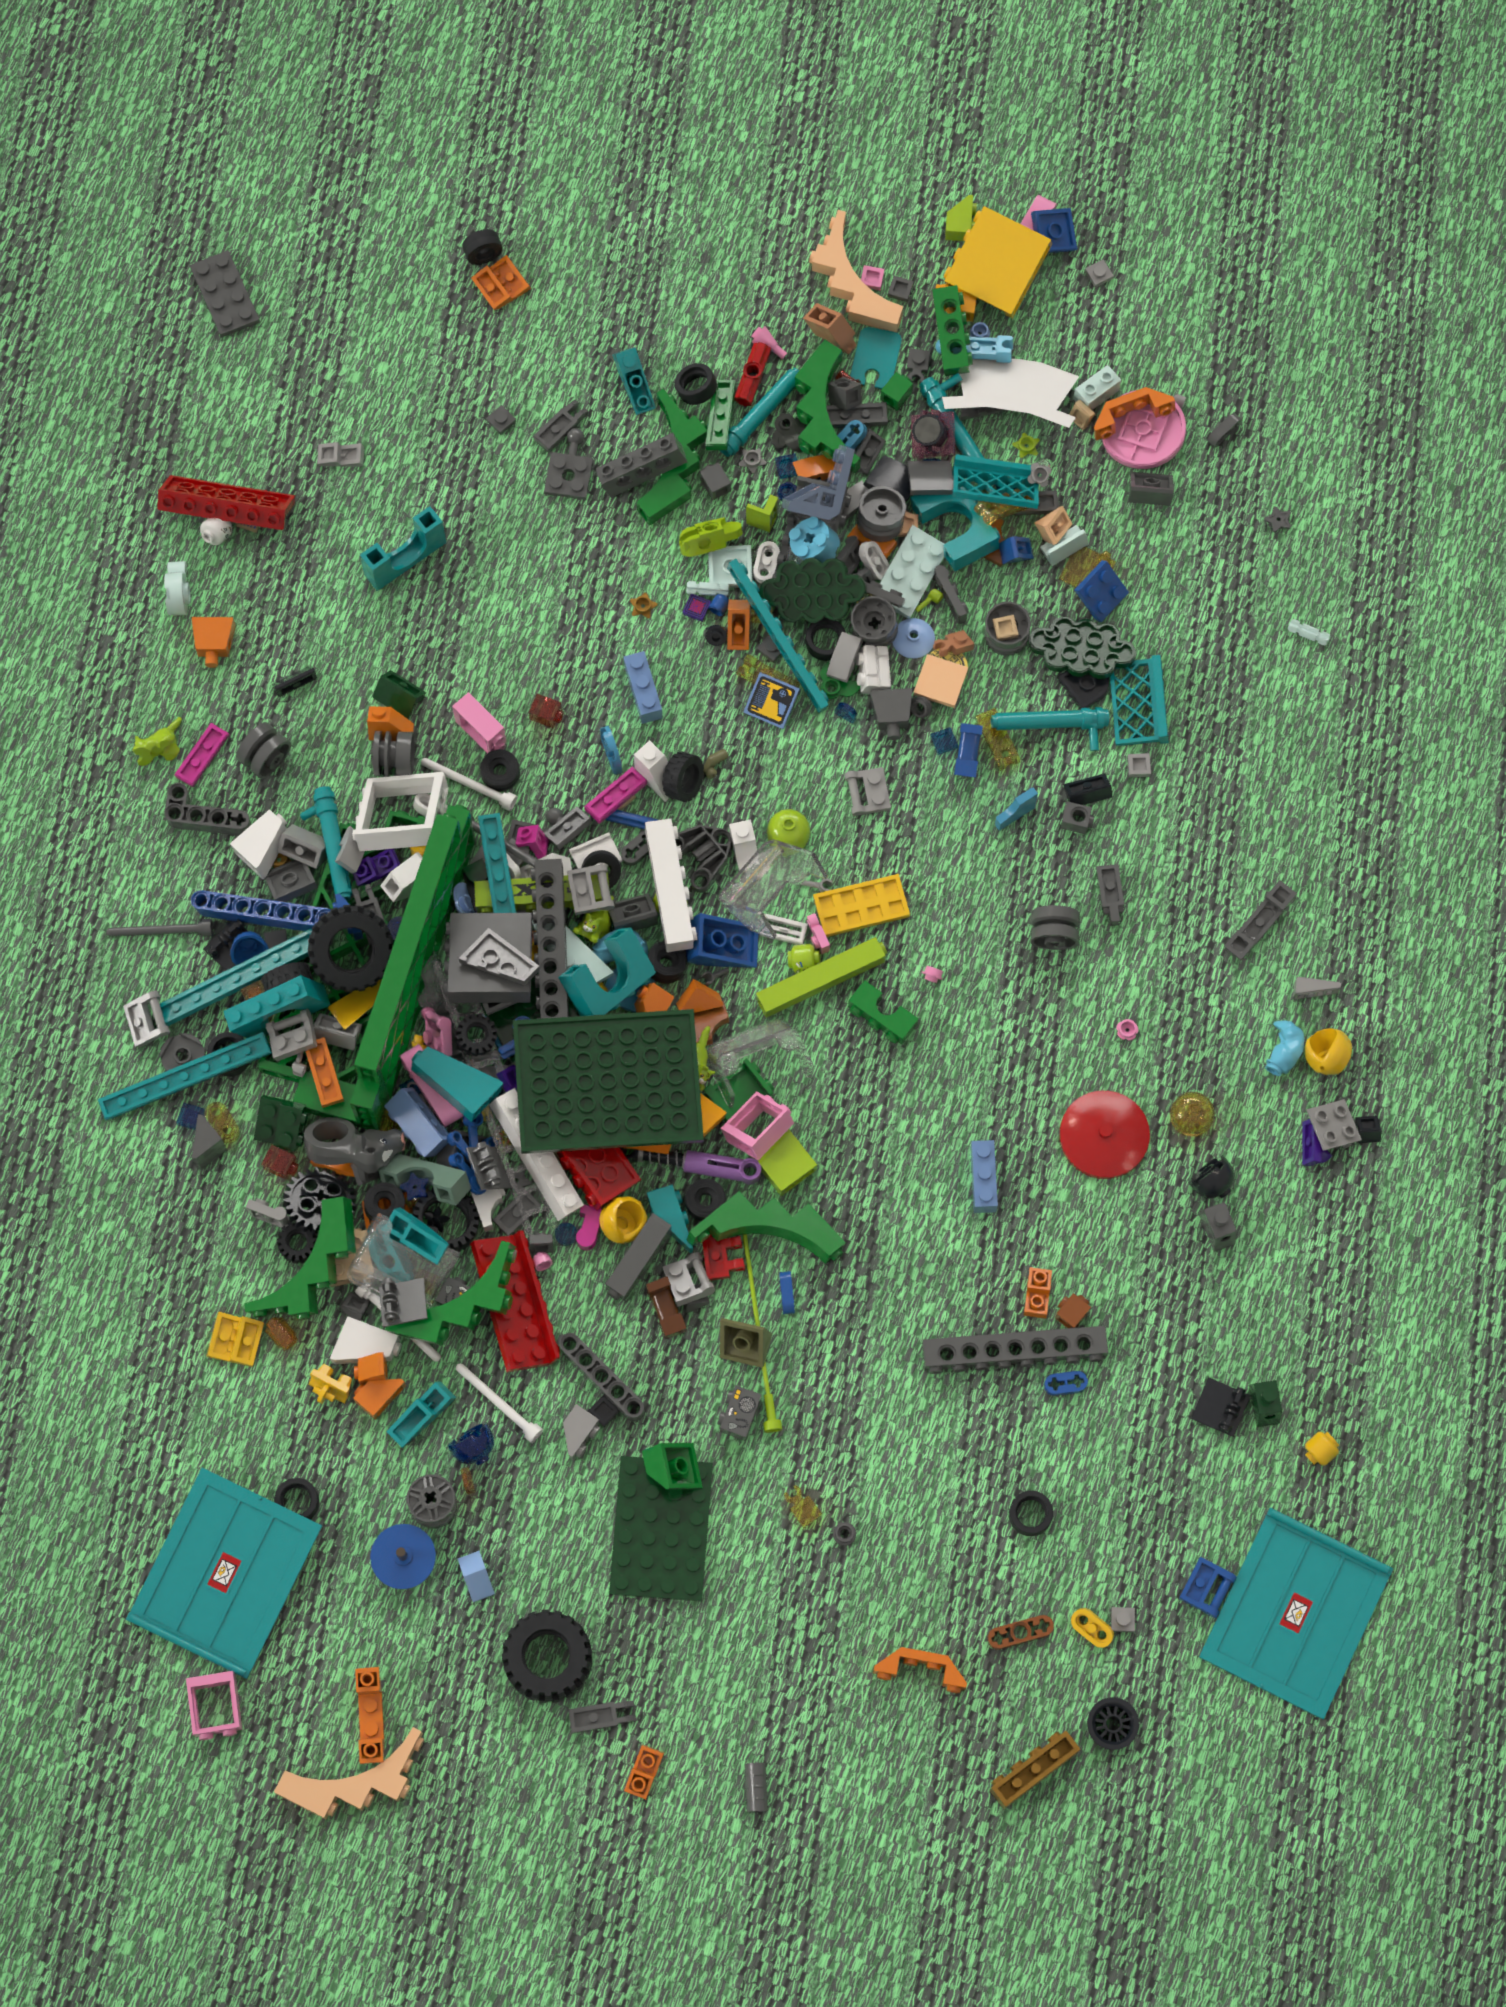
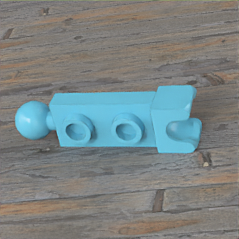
M998 335L997 338L969 337L970 345H966L967 353H972V359L996 360L999 363L1012 362V336ZM938 340L935 348L941 354L940 341ZM955 347L951 351H953V354H958L962 349Z

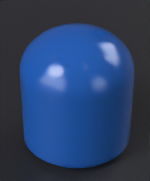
M717 594L710 603L709 610L718 616H723L728 609V597L723 594Z

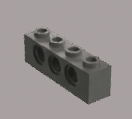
M671 433L596 468L602 487L610 497H613L687 463V459L681 443L674 433Z

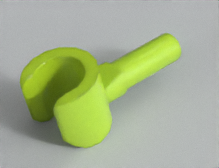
M932 589L928 597L915 610L917 612L921 611L931 601L938 604L943 598V593L937 589Z

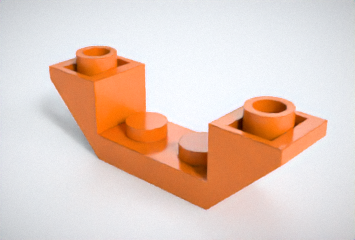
M1144 387L1107 401L1094 426L1095 440L1107 439L1116 433L1114 417H1122L1127 412L1140 410L1148 404L1155 418L1171 414L1172 411H1175L1174 397Z
M905 1647L899 1648L876 1664L873 1670V1674H878V1679L891 1680V1677L896 1678L899 1659L904 1660L903 1664L917 1666L918 1663L927 1664L926 1668L931 1670H940L941 1667H944L945 1672L942 1686L947 1687L946 1691L960 1693L961 1690H966L967 1682L948 1655Z
M379 1667L355 1669L359 1704L360 1764L384 1762L385 1739Z

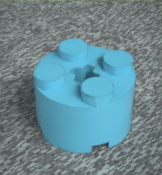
M812 516L801 521L789 532L791 550L802 561L807 558H817L823 563L827 559L836 557L837 547L840 546L839 537L821 519Z

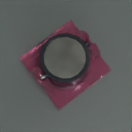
M931 409L930 412L922 410L919 415H911L913 458L955 455L953 411L940 412L939 410Z

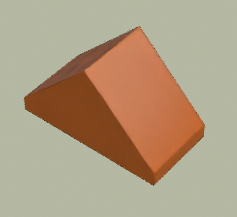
M693 979L676 1005L678 1010L694 1009V1013L722 1007L723 1002L718 992Z

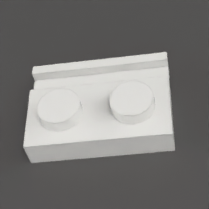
M609 832L569 849L577 869L582 867L584 859L590 853L598 850L611 852L618 858L619 862H622V858Z

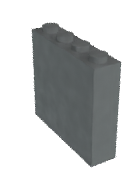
M451 913L450 922H446V935H450V941L445 942V954L449 955V961H445L444 964L445 975H448V981H444V994H448L449 1003H530L531 980L526 985H522L461 964L458 958L490 928L532 960V914Z

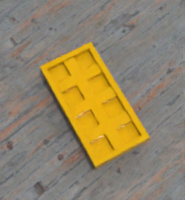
M899 874L813 894L819 921L826 937L910 917Z

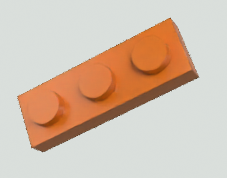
M325 1037L316 1040L317 1047L305 1051L322 1108L344 1102Z

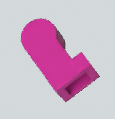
M585 1204L580 1208L579 1212L580 1217H583L584 1221L582 1228L576 1234V1242L580 1249L589 1251L595 1247L601 1228L599 1217L602 1209L597 1211L594 1207Z

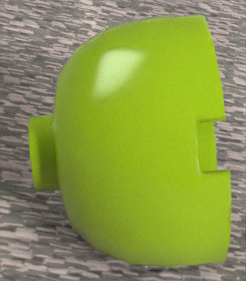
M785 809L775 813L769 820L767 827V838L771 846L786 854L802 850L809 841L811 834L810 825L806 817L793 809Z

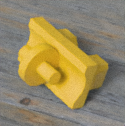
M323 1364L318 1370L313 1369L310 1373L309 1385L314 1387L312 1392L319 1395L317 1402L322 1404L326 1399L331 1402L336 1399L345 1404L349 1396L352 1378L345 1374H341L338 1380L331 1378L333 1369L326 1364Z

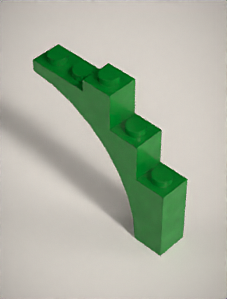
M827 340L821 343L795 375V387L800 393L805 395L796 406L798 419L807 425L798 436L800 449L805 454L818 456L822 451L826 458L832 460L834 451L839 448V444L846 445L837 436L826 408L828 383L831 382L834 372L842 362V350ZM854 453L850 470L856 474L861 466L860 457Z
M664 388L656 393L657 402L666 415L671 433H674L683 447L687 463L663 473L653 488L636 502L637 511L649 526L691 499L692 487L685 478L699 469L700 457L694 448L706 441L708 429L706 423L703 420L699 421L695 415L689 419L684 409L680 410L676 405L677 402L671 393L667 394Z
M336 1197L322 1200V1218L319 1234L313 1250L303 1267L287 1284L276 1292L262 1299L244 1303L246 1313L253 1314L254 1317H266L268 1312L275 1311V1314L288 1313V1315L297 1317V1320H307L311 1318L310 1315L318 1314L316 1290L329 1289V1285L337 1284L335 1259L349 1258L348 1254L356 1253L351 1199Z
M501 1241L494 1260L477 1283L458 1298L443 1305L427 1309L428 1319L388 1326L385 1330L396 1335L443 1346L444 1341L449 1336V1324L474 1330L481 1319L480 1309L506 1315L507 1310L512 1306L513 1297L511 1296L512 1292L504 1288L510 1281L511 1274L509 1270L511 1263L515 1262L517 1256L516 1246L509 1242Z

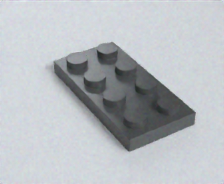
M229 250L189 265L221 338L260 323Z

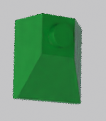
M660 1443L642 1451L646 1473L665 1489L703 1488L694 1443Z

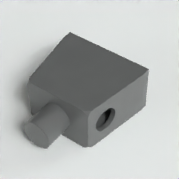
M912 688L871 690L870 701L877 729H887L889 740L900 739V729L908 728Z
M1225 1202L1198 1212L1214 1252L1235 1245L1237 1231Z

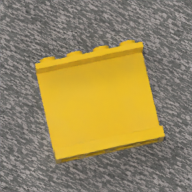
M984 206L982 211H977L973 222H975L973 228L967 230L963 238L965 243L962 248H958L953 257L955 262L952 267L949 266L946 269L943 278H945V284L957 285L958 289L1004 311L1006 316L1013 319L1052 246V241L1050 238Z

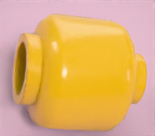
M1317 1432L1305 1443V1448L1308 1451L1305 1456L1314 1465L1318 1462L1320 1465L1326 1466L1339 1454L1337 1447L1340 1445L1328 1432L1325 1434Z

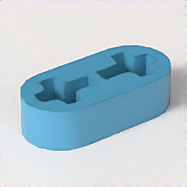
M853 420L845 426L838 434V437L846 446L855 449L866 437L867 427L862 422ZM854 427H857L860 431L858 435L854 432Z

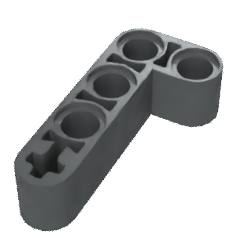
M174 783L168 789L164 813L168 824L172 828L240 835L252 825L248 814L242 810L189 805L190 795L186 786L182 783ZM177 793H184L182 798H174ZM173 814H181L179 818L171 819V816ZM197 815L203 816L200 821H192ZM224 818V821L222 823H214L216 819Z

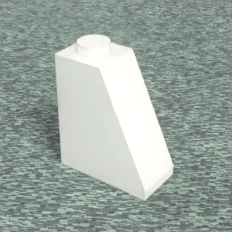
M649 740L634 754L635 769L647 780V785L666 802L669 798L663 791L662 781L668 760Z
M270 809L230 843L236 855L262 879L267 876L279 854L277 850L281 835L287 829L285 827L287 824L286 820L279 813L275 815Z
M347 1316L330 1360L334 1364L358 1363V1358L383 1352L386 1360L392 1361L393 1356H398L402 1344L399 1343L400 1338L398 1335Z

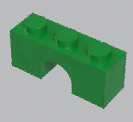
M864 980L848 1001L849 1011L858 1018L862 1016L868 1020V1025L874 1030L878 1031L880 1029L885 1032L886 1038L895 1044L899 1042L902 1045L918 1025L919 1018L902 1006L891 1015L880 1013L877 1005L882 999V992Z

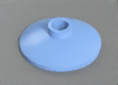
M910 618L898 624V634L892 643L896 651L902 656L912 659L920 658L932 650L935 634L927 622L917 618ZM916 633L918 636L916 638H911L910 634Z
M466 883L456 884L453 896L457 912L476 913L472 906Z

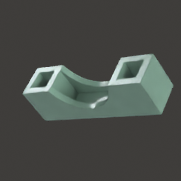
M398 1153L393 1156L387 1166L378 1169L382 1183L394 1184L401 1191L416 1184H430L434 1188L438 1201L455 1206L471 1189L466 1171Z

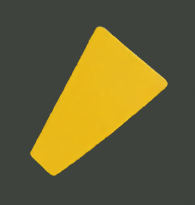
M382 979L372 988L370 986L365 988V991H353L328 1007L343 1029H347L373 1007Z

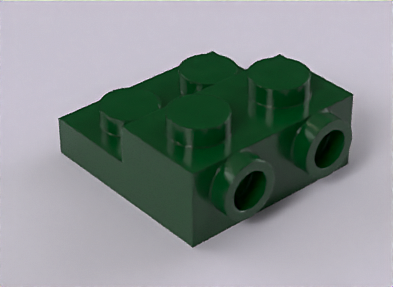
M262 1095L254 1140L274 1144L273 1147L295 1152L299 1147H302L304 1142L302 1127L306 1125L308 1113L305 1112L306 1104Z

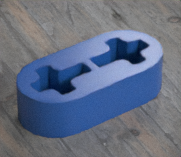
M791 1271L779 1272L783 1315L794 1314Z
M1081 1371L1055 1373L1046 1378L1044 1388L1052 1396L1080 1393L1085 1390L1088 1379ZM1075 1376H1078L1079 1380H1083L1079 1388L1075 1384H1068L1067 1382L1074 1381ZM1052 1379H1056L1057 1383L1064 1382V1385L1058 1386L1057 1390H1053V1387L1048 1386V1384H1051Z

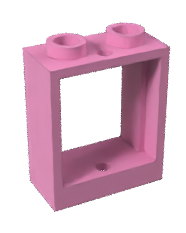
M468 692L452 706L455 722L487 754L493 750H504L507 743L504 727Z
M756 1091L721 1127V1130L728 1143L759 1160L794 1122L790 1115L791 1111L786 1105H779L769 1095L764 1096ZM763 1111L776 1118L756 1139L743 1132Z
M233 1671L186 1678L192 1733L195 1737H199V1740H209L214 1738V1734L223 1733V1736H233L237 1734L238 1730H242L236 1674ZM229 1684L234 1723L201 1729L196 1690Z

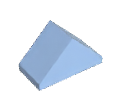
M480 1551L458 1558L472 1601L476 1602L495 1595Z

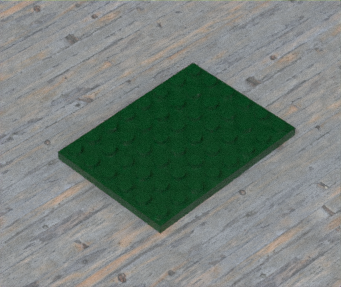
M694 1009L513 1020L521 1154L704 1142Z

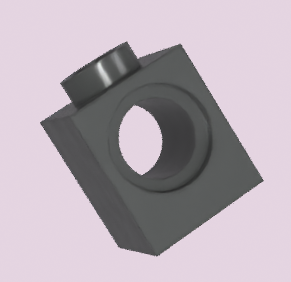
M845 377L828 383L829 403L845 410L861 404V384Z
M719 462L714 465H707L700 471V481L712 501L731 492V482Z
M1066 802L1060 828L1086 834L1087 828L1092 829L1095 816L1091 815L1092 807ZM1081 816L1084 820L1082 822H1077L1073 819V817Z

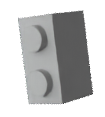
M294 824L282 832L277 852L316 869L326 861L327 853L322 836Z

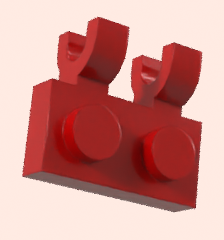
M710 1234L702 1242L706 1274L709 1281L730 1278L729 1271H745L743 1258L728 1260L727 1249H743L740 1236L716 1241Z

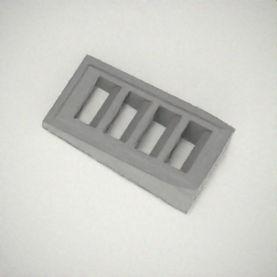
M1297 977L1294 982L1293 999L1336 994L1341 988V983Z

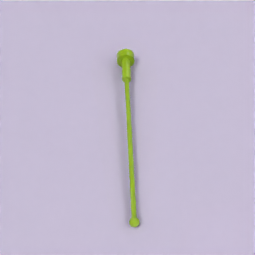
M744 1234L742 1236L755 1325L760 1326L747 1234ZM765 1361L762 1372L766 1393L764 1395L767 1421L763 1422L765 1433L779 1432L782 1430L781 1420L776 1419L773 1394H770Z

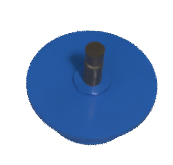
M398 1524L385 1529L374 1541L370 1554L371 1566L377 1578L385 1585L395 1589H410L424 1582L431 1574L436 1560L435 1547L431 1538L425 1531L410 1524Z

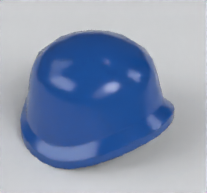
M251 931L243 932L236 936L230 951L231 960L235 965H238L268 950L269 947L259 934Z

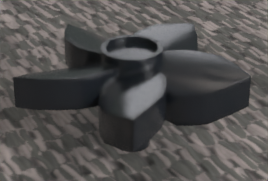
M439 1206L434 1212H424V1217L428 1220L427 1226H436L440 1232H443V1223L449 1221L450 1217L441 1215L442 1210Z

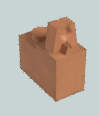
M816 303L803 317L816 336L839 347L844 353L850 354L857 346L853 339L856 333L841 313Z

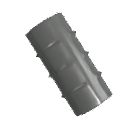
M766 1763L744 1764L747 1812L768 1811Z

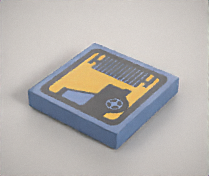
M759 672L744 713L784 729L800 688Z

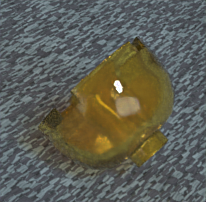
M1186 1092L1177 1097L1171 1106V1124L1183 1136H1201L1208 1132L1214 1122L1215 1112L1213 1104L1202 1093Z

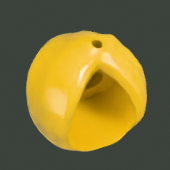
M1333 1028L1319 1030L1310 1036L1305 1043V1059L1315 1072L1324 1075H1337L1344 1070L1351 1058L1352 1043L1341 1030Z
M630 1196L612 1199L603 1207L599 1217V1224L605 1236L609 1240L620 1244L634 1241L647 1222V1214L641 1201Z

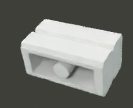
M863 646L855 658V664L859 666L857 685L860 686L861 693L870 694L871 690L890 689L888 647Z

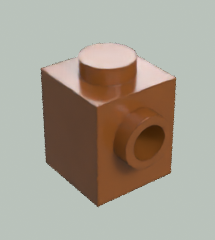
M1073 1293L1070 1298L1065 1296L1058 1305L1060 1310L1056 1313L1055 1319L1066 1328H1077L1090 1312V1303L1082 1295L1077 1296Z

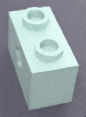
M1107 365L1075 388L1073 400L1075 402L1081 400L1093 410L1120 390L1121 379Z

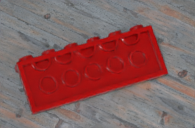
M170 475L158 489L157 509L283 530L285 527V517L295 504L296 495Z
M620 1148L556 1152L560 1157L559 1161L565 1170H569L573 1176L572 1180L576 1187L581 1188L585 1193L587 1203L597 1211L603 1205L641 1181V1178Z
M520 1230L514 1235L474 1240L470 1243L480 1278L486 1273L494 1260L501 1241L509 1242L516 1246L517 1256L515 1262L511 1263L509 1270L511 1274L510 1281L504 1288L512 1292V1306L507 1310L506 1315L489 1311L506 1371L512 1372L553 1364L560 1358V1349L554 1338L553 1325L549 1321L547 1304L543 1300L541 1283L536 1276L535 1263L531 1258L528 1248L529 1242L525 1237L524 1231Z

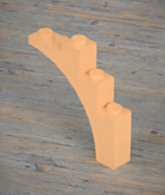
M838 210L836 217H832L830 221V235L825 236L823 245L818 244L816 251L812 250L809 263H812V271L830 276L827 285L830 288V296L848 300L846 312L849 313V321L897 333L903 315V306L890 302L874 293L854 272L846 256L843 243L846 212Z
M413 1727L404 1742L390 1757L376 1767L356 1776L339 1780H317L284 1771L274 1793L324 1819H327L328 1815L331 1817L334 1815L338 1807V1803H336L337 1798L363 1811L364 1807L368 1808L371 1805L375 1796L372 1794L373 1790L399 1802L400 1798H406L411 1786L408 1785L409 1779L402 1776L403 1772L408 1773L413 1764V1760L410 1758L414 1751L418 1752L424 1742V1739L421 1738L423 1733Z

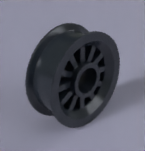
M1116 1697L1105 1698L1097 1702L1090 1710L1087 1719L1088 1731L1093 1741L1100 1747L1109 1750L1122 1749L1133 1742L1137 1736L1139 1718L1133 1706L1127 1701ZM1110 1708H1114L1113 1714H1111ZM1120 1709L1122 1712L1119 1715H1116L1117 1710ZM1102 1710H1106L1107 1716L1102 1712ZM1124 1714H1126V1716L1128 1717L1125 1719H1121V1717ZM1097 1715H1099L1103 1720L1097 1719ZM1110 1718L1117 1720L1119 1728L1114 1731L1108 1729L1106 1721ZM1129 1722L1130 1726L1123 1725V1723ZM1095 1723L1102 1724V1726L1096 1727ZM1121 1729L1129 1731L1128 1734L1123 1732ZM1100 1730H1104V1732L1101 1735H1099L1097 1732ZM1118 1733L1123 1737L1122 1740L1119 1739ZM1106 1734H1108L1107 1740L1103 1739ZM1112 1735H1114L1116 1742H1111Z

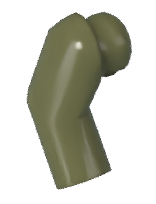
M721 749L708 756L703 769L704 775L708 779L716 776L717 770L714 769L716 764L728 759V753L725 749Z

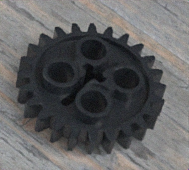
M315 1167L312 1173L306 1168L305 1175L298 1172L297 1178L291 1177L290 1184H286L283 1193L282 1205L286 1207L287 1215L290 1214L289 1221L296 1220V1228L303 1225V1232L312 1229V1235H315L316 1231L320 1228L322 1200L336 1197L351 1199L354 1215L357 1196L354 1195L355 1189L349 1188L350 1181L343 1182L344 1175L336 1177V1171H332L330 1174L327 1173V1168H324L323 1172H319L318 1167Z

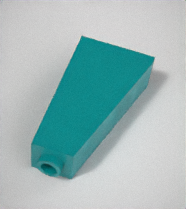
M428 1046L423 1051L419 1050L411 1059V1070L471 1122L502 1092L503 1082Z

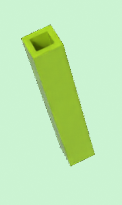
M874 937L757 992L756 1000L765 1018L884 963L887 950L882 942L879 943L877 938Z

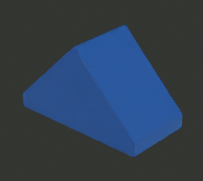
M1013 536L999 543L1003 564L1034 559L1030 538Z

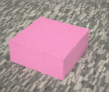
M864 265L861 281L870 289L881 291L885 269Z

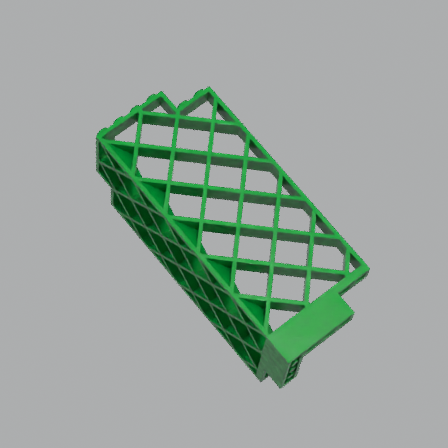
M448 805L446 813L436 815L404 914L388 922L383 915L384 921L393 937V948L371 1014L355 1022L362 1024L361 1031L365 1029L363 1038L361 1035L358 1038L360 1048L355 1063L348 1069L338 1074L336 1073L344 1102L322 1108L312 1073L306 1071L303 1077L293 1074L292 1064L296 1061L297 1054L280 1060V1063L269 1061L270 1055L260 1058L258 1064L260 1073L299 1083L293 1102L306 1104L305 1112L324 1118L338 1117L348 1120L356 1127L381 1131L387 1109L384 1106L391 1100L402 1067L400 1055L407 1051L421 1009V1000L424 999L446 932V922H449L450 914L455 905L454 896L451 895V892H453L455 885L463 880V868L468 865L475 843L470 810H467L466 807L462 805ZM390 810L384 828L393 827L394 823L406 826L425 824L426 817L418 816L416 818L409 816L405 811L397 810L394 812ZM340 823L339 829L341 839L343 838L347 828L351 826L352 828L356 829V824ZM386 849L365 851L362 859L368 856L372 858ZM328 860L312 906L321 907L324 898L331 910L333 909V904L326 892L328 883L332 880ZM363 885L361 887L364 893L360 894L361 902L369 900V896L365 891L366 887ZM380 885L372 888L376 898L386 894ZM355 898L347 901L350 906H355L356 904ZM347 928L341 931L348 943L330 951V955L333 961H336L353 952L362 967L366 963L358 949L369 944L366 935L363 934V939L355 941L348 934ZM399 928L397 936H395L393 931ZM309 962V963H307V964H308L309 967H310L311 973H313V972H314L313 967H312L311 963ZM327 984L331 992L327 995L330 1005L350 994L344 990H335ZM296 1009L295 1012L285 1017V1011L276 1013L273 1021L276 1023L300 1014L301 1010ZM268 1034L267 1040L271 1048L270 1038ZM305 1051L303 1053L302 1061L308 1059ZM358 1075L356 1085L345 1082Z

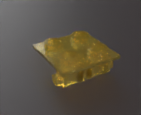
M1083 547L1070 556L1059 580L1077 587L1102 560L1107 561L1112 569L1116 561L1110 558L1111 554L1107 551L1099 554L1087 547Z

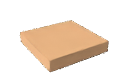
M927 654L913 695L917 697L923 696L930 701L955 708L968 672V667Z

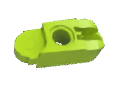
M725 517L694 524V526L688 527L681 532L679 538L680 552L683 556L693 557L726 548L727 541L742 536V524L732 521L726 522Z

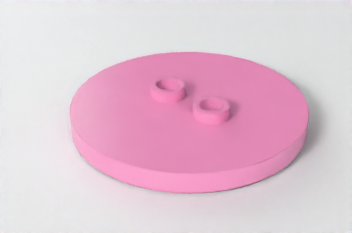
M1176 402L1175 411H1172L1167 416H1159L1155 418L1148 404L1140 410L1127 412L1122 417H1114L1116 433L1107 439H1102V442L1108 454L1124 466L1135 469L1158 467L1170 461L1180 451L1186 436L1185 417Z

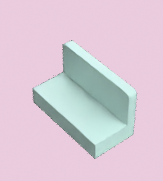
M1075 525L1067 530L1057 544L1053 545L1047 542L1040 549L1049 563L1054 566L1089 543L1084 529L1080 530Z

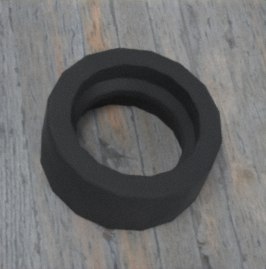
M694 363L681 369L676 375L674 382L675 389L680 398L689 405H698L706 402L715 394L717 389V381L712 370L702 363ZM699 377L707 378L700 388L693 391L685 390L688 383Z
M824 617L820 622L809 625L806 630L805 645L812 657L818 660L829 661L832 658L835 647L829 650H822L816 647L813 642L814 634L819 629L829 628L834 630L839 638L842 632H846L840 622Z
M233 1032L218 1034L208 1045L207 1054L217 1051L223 1043H237L244 1040V1038ZM249 1063L221 1075L228 1077L239 1075L247 1069Z
M298 1477L281 1483L276 1490L274 1502L284 1507L283 1499L287 1491L296 1487L303 1488L309 1493L311 1502L308 1509L300 1515L308 1519L313 1518L318 1511L320 1503L319 1494L313 1484L306 1479Z
M1025 1491L1018 1494L1013 1499L1009 1509V1520L1012 1527L1018 1533L1025 1536H1037L1044 1533L1050 1526L1053 1518V1506L1050 1500L1038 1491ZM1027 1500L1039 1502L1045 1511L1043 1521L1035 1527L1023 1525L1018 1518L1017 1510Z

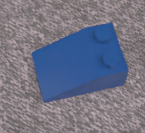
M703 913L697 914L693 917V920H690L691 927L696 928L697 940L693 942V949H686L688 963L716 967L757 968L759 925Z

